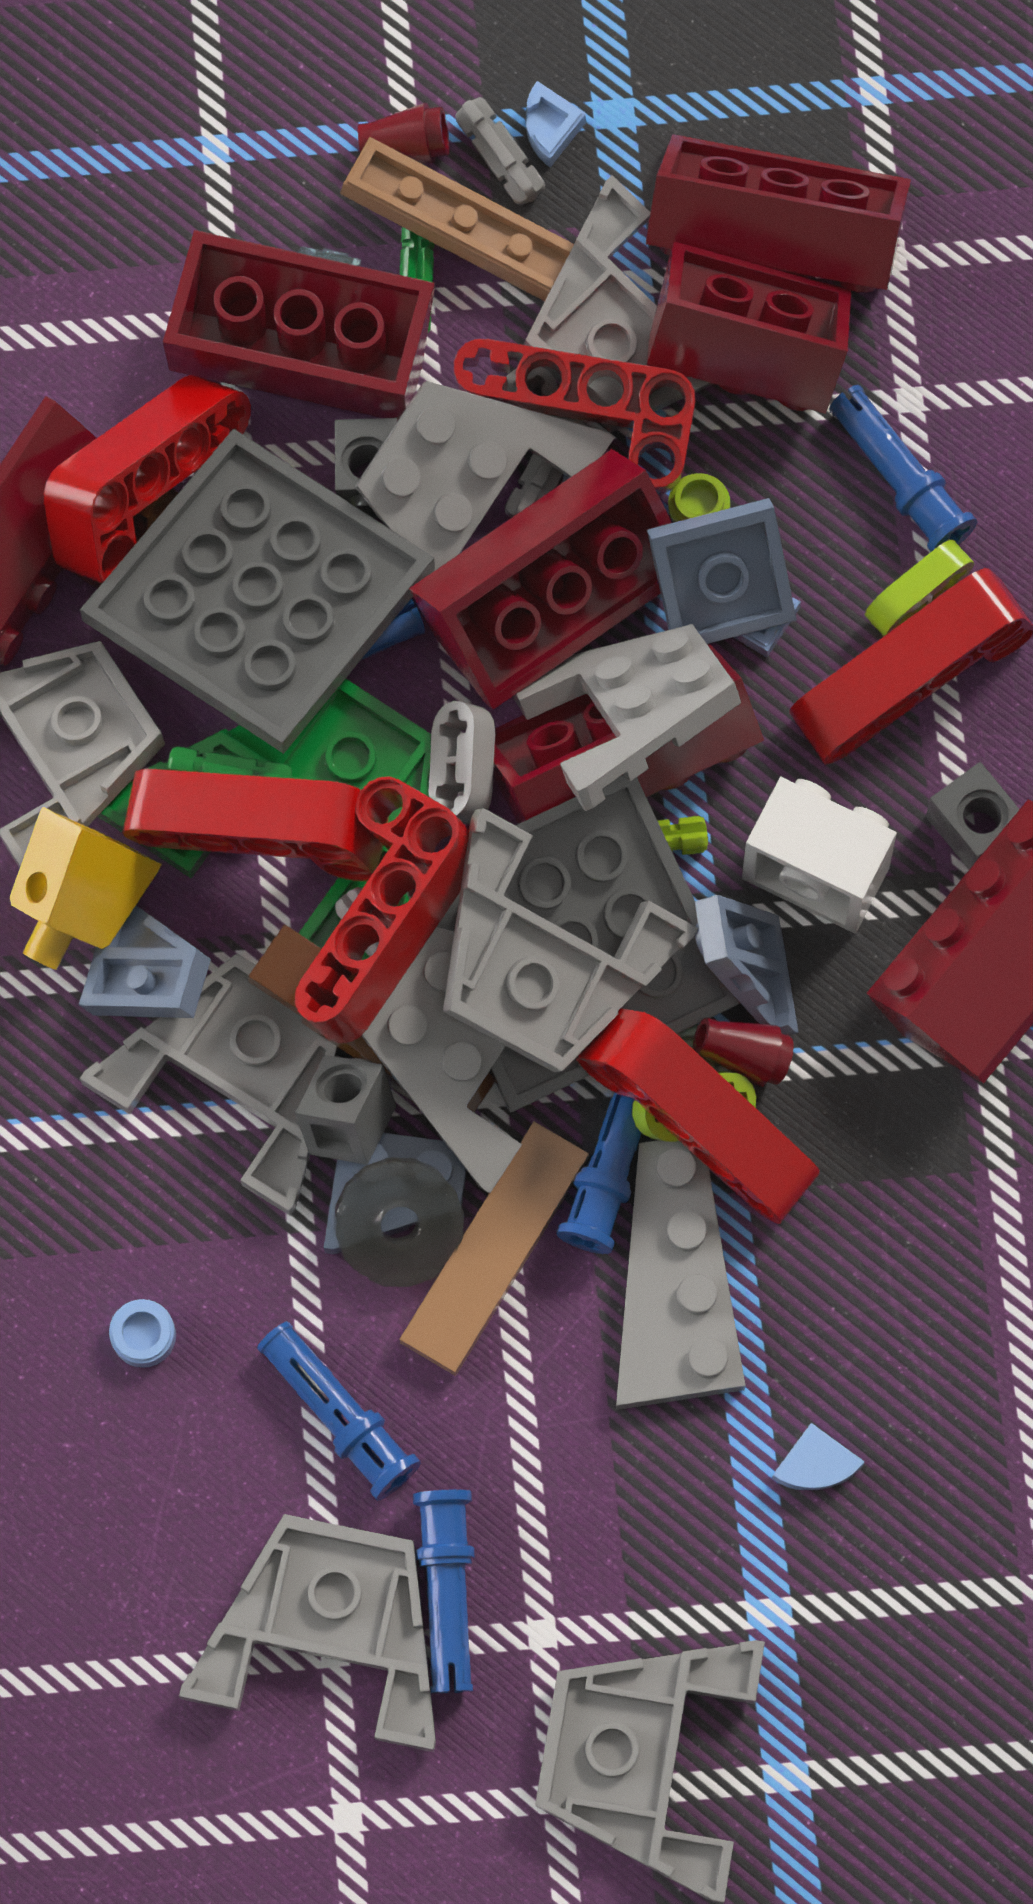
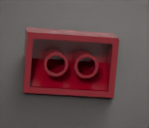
M673 242L650 332L646 365L674 370L682 373L686 378L692 377L718 384L722 389L733 394L745 395L751 393L776 400L792 410L805 411L809 409L826 414L848 352L851 290Z

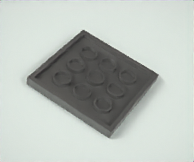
M233 429L83 605L80 611L83 622L284 754L413 597L409 588L435 570L434 557Z
M624 775L618 777L602 789L606 799L592 809L585 811L575 797L515 825L533 836L504 893L506 898L612 957L615 956L642 902L651 901L693 926H696L698 923L695 900L637 777L629 781L624 778ZM415 889L406 892L409 900L413 897ZM460 893L437 927L455 931ZM694 936L685 947L679 948L661 967L662 970L646 986L641 987L621 1008L650 1014L677 1034L700 1023L703 1018H711L740 1004V1002L705 964L704 957L697 947ZM505 1046L490 1069L509 1112H514L589 1076L579 1065L576 1058L563 1071L553 1072Z

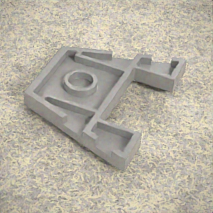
M613 175L606 180L524 345L646 365L650 332L657 306L609 258L648 222L651 212ZM543 366L561 384L562 379L559 373L553 368ZM600 377L589 385L587 394L596 405L606 407L616 404L621 399L623 389L621 384L615 379ZM692 377L687 378L695 392L714 384ZM662 387L652 393L649 398V405L655 412L683 399V396L674 388ZM602 424L610 433L622 428L620 426Z
M425 381L355 487L387 528L434 557L436 570L461 552L527 450L570 478L600 458L614 437L605 431Z
M693 624L573 654L512 696L528 720L581 695L588 694L617 737L560 763L567 784L585 811L594 808L606 798L602 789L622 774L625 779L632 781L649 769L645 758L667 742L672 740L674 745L680 747L741 703L734 681Z
M101 641L22 660L23 667L0 673V715L53 796L51 800L0 829V837L19 868L42 807L88 827L134 778L135 772L141 770L165 745L160 730Z
M480 808L474 811L470 821L468 847L463 869L443 1012L553 1072H560L619 1014L617 1011L641 987L646 986L662 970L661 967L679 948L687 945L695 936L698 928L651 901L642 902L615 956L612 957L504 896L533 835L492 812Z
M436 927L369 1028L362 1034V1038L408 1097L417 1105L434 1127L436 1133L470 1173L476 1184L487 1193H491L522 1144L469 1110L467 1104L500 1056L505 1045L443 1012L454 932Z
M237 953L205 978L194 1018L159 1017L145 1029L141 1027L123 1041L124 1045L100 1064L96 1062L86 1069L80 1077V1081L88 1089L126 1113L131 1114L166 1061H170L275 1127L274 1131L240 1181L243 1187L291 1216L297 1206L310 1158L295 1112L324 1055L337 1057L339 1047L302 1024L301 1016L250 984L248 976L256 964Z
M284 1514L243 1582L241 1591L223 1621L218 1624L207 1643V1648L192 1673L188 1674L182 1684L179 1697L182 1700L240 1711L255 1644L388 1671L374 1736L375 1740L434 1752L436 1737L414 1542L412 1540Z
M753 1640L725 1647L702 1648L649 1659L639 1658L557 1671L535 1806L714 1903L724 1904L734 1842L668 1831L665 1829V1820L685 1695L691 1693L755 1704L765 1642Z

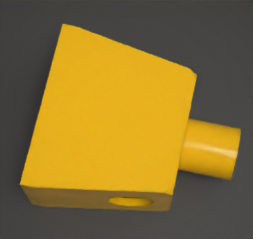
M42 807L10 895L11 906L38 921L22 953L47 967L57 970L73 937L100 949L109 946L156 876L161 863L114 838Z

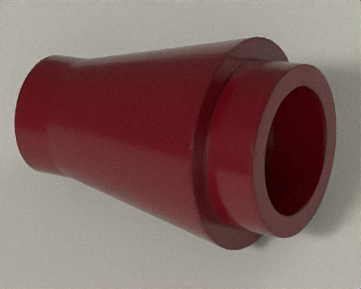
M425 102L373 122L358 124L360 153L369 137L417 162L435 163L436 157L449 155V131L442 106L429 108Z
M706 1017L699 1023L693 1039V1050L700 1056L710 1059L731 1072L746 1077L749 1082L758 1087H762L766 1083L778 1085L782 1082L789 1070L794 1049L792 1037L782 1034L780 1027L777 1025L716 1021Z

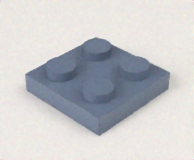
M769 498L647 530L668 630L693 624L706 644L797 621L775 509Z

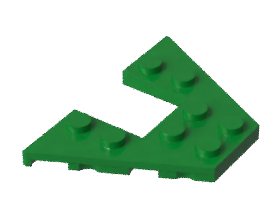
M347 679L341 683L284 754L241 725L230 731H227L225 728L188 747L199 750L198 756L206 757L207 751L258 759L257 766L265 767L266 761L288 764L292 768L293 779L340 782L360 790L374 779L389 776L401 780L429 797L431 734ZM159 762L148 769L167 770V763ZM133 781L129 782L97 816L121 833L123 832ZM403 807L394 810L389 815L388 823L398 817ZM140 844L189 878L194 876L210 854L209 851L158 848ZM383 846L381 860L388 852L385 846ZM338 878L299 934L322 949L341 921V918L336 913V902L343 895L357 887L363 889L367 881ZM406 893L401 897L398 906L409 901ZM364 952L362 960L369 958L366 952Z

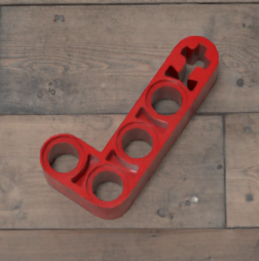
M474 339L465 343L457 351L454 359V376L459 390L538 413L632 428L633 432L629 450L630 461L638 465L640 456L651 448L666 450L674 461V468L667 476L661 479L650 478L657 493L664 494L671 491L680 482L685 466L695 406V391L691 382L682 373L670 369L491 339ZM480 357H488L491 360L493 370L510 373L509 361H520L515 372L517 391H506L508 388L507 377L488 375L485 385L474 384L473 374L466 370V367H476ZM542 366L555 369L562 379L558 390L549 396L533 394L526 385V379L533 369ZM611 377L621 384L623 394L616 404L602 407L590 400L587 394L589 385L597 378ZM662 387L676 389L682 394L685 401L683 409L672 417L657 415L649 405V398L655 390Z
M185 376L58 465L49 476L44 490V505L52 553L56 564L65 570L103 583L137 543L133 516L201 468L233 429L244 434L251 416V404L248 396L244 392L199 376Z
M989 568L977 570L952 586L808 691L792 705L789 714L824 764L834 763L863 745L982 657L986 658L989 662H996L1018 650L1033 636V624L1002 580Z
M160 769L137 770L134 774L122 832L127 839L151 847L311 859L326 873L353 881H368L379 865L383 851V845L359 821L355 812L357 798L361 790L348 784L323 780Z
M389 776L379 777L368 782L358 795L355 810L359 821L388 849V852L303 975L295 991V1005L298 1012L327 1039L336 1043L354 1041L360 1038L369 1028L461 890L469 829L449 808L401 780ZM403 807L395 820L386 823L388 816L394 810ZM452 836L449 844L444 849L434 852L437 844L442 839ZM415 889L413 897L407 903L398 906L401 897L406 892ZM379 942L375 953L371 957L362 960L363 954L368 947ZM353 974L355 979L351 982L348 979Z
M620 1008L617 1011L619 1014L576 1057L579 1065L605 1088L616 1094L634 1098L750 1207L768 1220L781 1224L819 1176L820 1170L671 1028L645 1012Z

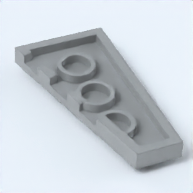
M657 1140L639 1143L616 1410L745 1390V1380L709 1168L680 1141L665 1142Z

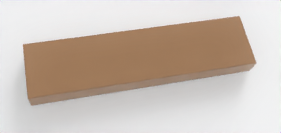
M369 137L344 181L340 192L341 195L543 301L546 300L574 246L573 243L371 137Z
M536 1122L532 1123L521 1141L522 1146L491 1193L487 1196L399 1339L400 1344L454 1376L458 1374L573 1186L576 1174L581 1172V1169L589 1160V1153Z

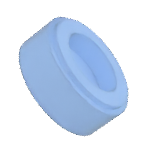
M139 1299L126 1303L114 1314L110 1323L109 1337L116 1354L124 1362L143 1368L157 1365L168 1357L175 1345L176 1329L170 1314L163 1306L151 1300Z

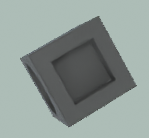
M397 418L335 420L336 495L370 517L378 518L356 489L355 485L360 478H357L352 473L358 466L364 463H371L396 425Z
M979 762L930 798L926 818L969 870L1019 811V808L985 766ZM975 812L985 813L995 821L997 828L987 834L975 833L967 827L964 818Z
M324 1055L295 1115L310 1155L368 1165L396 1108V1103L382 1064L370 1063L361 1058L347 1059Z

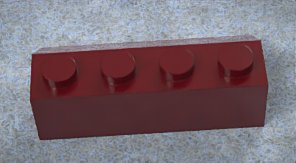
M673 134L656 176L646 245L660 247L664 254L670 256L673 242H678L809 279L820 277L840 281L844 288L856 292H872L876 288L888 290L911 179Z
M194 230L163 339L168 369L177 373L195 375L204 379L380 418H397L398 421L415 396L423 365L435 283Z
M47 396L44 397L0 464V664L4 666L8 665L17 654L23 641V633L21 631L33 612L37 615L41 614L51 602L57 587V583L54 580L62 570L56 564L52 553L44 505L46 482L58 465L96 439L89 430L61 405Z
M611 449L410 587L409 590L435 638L487 706L494 710L661 594L647 530L671 524L672 522L647 471Z
M710 643L707 645L734 681L741 703L680 747L674 745L672 740H670L646 757L649 769L637 777L646 797L660 790L675 789L686 783L692 775L714 764L736 760L748 748L764 741L742 678ZM588 694L581 695L528 720L522 715L495 728L493 777L518 824L576 797L567 784L560 765L561 762L617 738Z
M1029 799L866 993L903 1036L983 1084L1033 1025V801Z

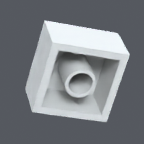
M780 776L746 842L742 879L856 934L889 870L897 832L889 829L888 821L874 811L863 807H855L851 811L831 801V795L824 788L811 781L797 779L793 783Z

